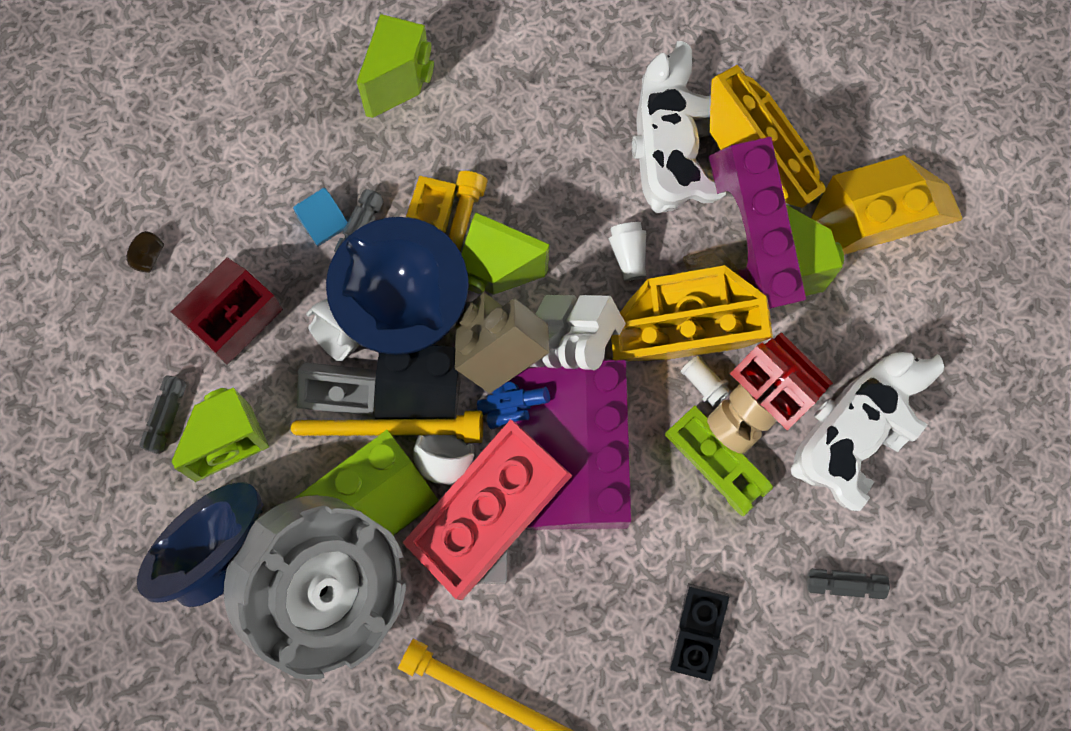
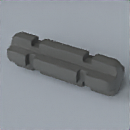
M365 189L358 200L361 205L354 208L342 233L345 237L339 239L334 252L355 230L375 220L376 217L373 214L379 212L384 202L381 194L370 189Z
M169 375L163 378L159 389L162 391V395H157L146 424V426H149L148 432L144 431L140 441L142 449L157 454L163 452L167 441L164 438L165 433H170L180 405L177 402L178 397H183L187 386L184 380Z
M812 568L808 571L806 579L808 592L825 594V591L829 590L830 595L864 598L865 594H869V598L886 599L890 590L889 578L883 574L871 573L870 577H866V573L831 570V574H827L826 569Z

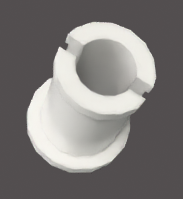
M700 355L690 360L681 370V373L704 396L702 401L704 403L709 402L713 407L723 401L731 392L727 387L729 382L726 379L721 380Z

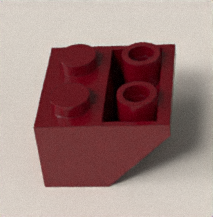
M227 257L171 313L217 357L228 365L283 309L276 297L245 268Z

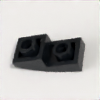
M688 583L672 652L670 671L711 681L721 643L720 633L730 598L728 593Z

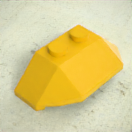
M738 65L715 76L711 81L710 133L716 140L720 150L731 145L772 137L785 203L802 208L825 192L826 188L820 180L819 170L813 154L770 93L753 78L745 75L744 70Z
M905 155L833 175L811 219L831 229L834 240L841 244L844 255L963 219L949 184Z
M725 265L649 278L620 311L626 324L620 335L611 336L613 360L626 361L669 360L742 349L773 338L768 299L761 291Z

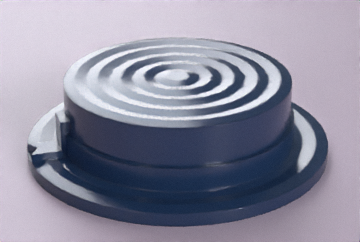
M409 217L383 218L372 221L355 230L342 242L335 252L329 265L326 279L328 304L339 327L359 345L384 354L413 353L440 341L458 322L468 298L467 269L455 243L434 225Z
M232 483L206 494L185 509L160 534L142 561L137 576L139 593L150 602L161 603L176 599L185 607L201 606L224 594V581L229 561L244 544L249 530L255 521L259 519V514L263 512L261 509L264 504L261 502L259 492L248 483Z

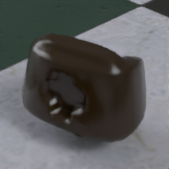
M148 231L139 233L132 240L126 255L128 265L136 271L150 273L164 247V243L154 233Z

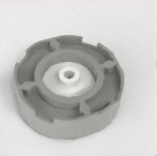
M316 495L286 501L272 508L255 521L249 530L244 544L229 561L224 581V602L230 624L239 638L262 660L294 678L322 679L325 678V672L335 670L344 665L352 669L377 650L401 612L406 592V583L401 580L399 558L403 557L402 551L390 531L338 498Z

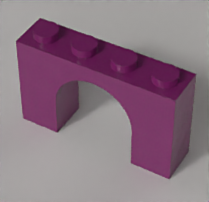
M772 137L731 145L709 155L717 194L730 192L739 207L746 232L748 246L747 266L736 269L734 272L767 296L769 309L806 300Z

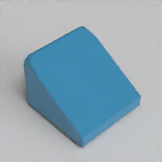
M326 188L320 189L293 207L297 218L317 247L344 231L347 225V220Z

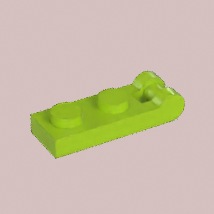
M694 405L665 433V436L727 499L735 511L741 516H745L753 508L752 503L759 496L765 497L773 489V486L742 453L730 450L716 438L708 425V418ZM740 474L748 482V485L741 491L732 483Z

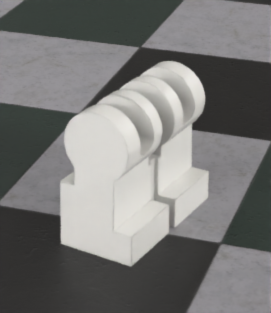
M545 295L536 315L548 324L550 353L530 367L547 366L549 368H560L563 366L566 369H577L578 367L584 370L598 369L603 362L605 347L612 335H620L626 324L612 297L580 295L577 300L575 295Z

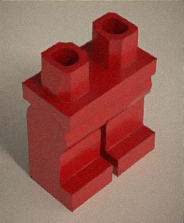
M782 332L764 344L762 342L758 344L730 373L756 400L772 387L775 389L761 405L787 431L816 404L819 398L833 384Z

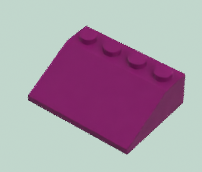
M603 360L601 366L596 370H584L580 367L577 369H566L563 366L560 368H549L547 366L527 368L510 379L508 382H512L519 389L526 391L547 387L549 390L550 402L530 406V409H527L529 419L516 423L572 475L525 530L627 529L631 524L626 360Z

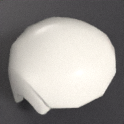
M325 299L313 305L306 313L308 317L315 314L308 329L328 355L336 361H343L359 344L347 336L339 327L331 313L328 300Z
M419 435L413 449L414 465L423 478L436 484L450 485L455 483L474 461V445L472 443L466 445L461 439H457L453 435Z

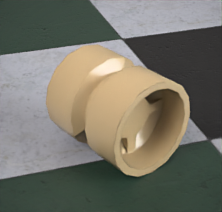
M739 384L730 393V400L721 402L708 416V425L716 438L730 450L737 453H746L762 437V431H768L777 422L761 405L773 391L771 389L756 400Z

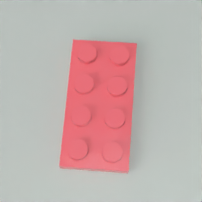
M510 419L472 462L466 472L457 479L402 543L455 599L463 600L572 475L523 428Z

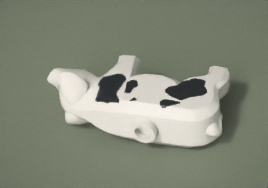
M677 41L672 53L668 55L660 53L648 65L642 78V89L637 110V136H633L632 139L633 158L640 161L643 194L648 204L651 205L652 210L656 213L676 210L689 199H694L701 203H714V201L720 200L726 195V192L717 194L712 169L708 171L707 169H702L696 160L699 138L711 135V95L703 96L693 93L686 88L692 73V49L683 41Z
M908 352L893 353L882 358L864 374L852 381L835 401L830 398L827 399L814 415L819 421L797 448L793 460L794 464L791 467V474L810 485L827 487L831 490L836 502L842 507L852 511H860L870 499L866 494L875 482L866 478L860 471L861 461L873 455L882 444L899 452L909 440L911 442L915 441L928 424L919 420L909 406V396L925 390L944 371V364L940 355L937 354L930 359H920Z

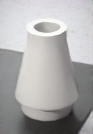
M628 222L611 227L612 236L608 239L623 273L624 281L647 277L645 269L646 231L642 230L641 222Z

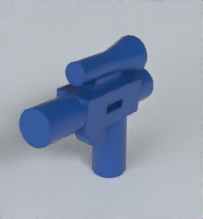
M506 382L491 392L492 395L478 400L477 410L482 411L483 415H487L488 427L493 430L507 424L510 419L514 422L528 420L529 412L527 409H530V406L549 403L550 393L547 387L526 391L519 389L512 382Z

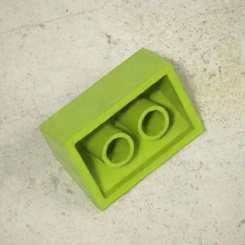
M388 430L381 433L295 497L318 495L338 498L390 531L393 536L439 501Z

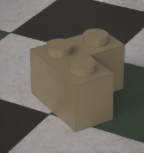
M484 292L472 302H466L465 309L456 323L455 369L488 393L493 392L550 353L548 324L515 298L502 306Z

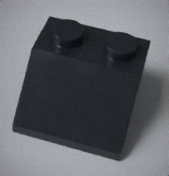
M432 345L423 350L408 354L379 353L375 377V419H456L462 374L455 369V347Z

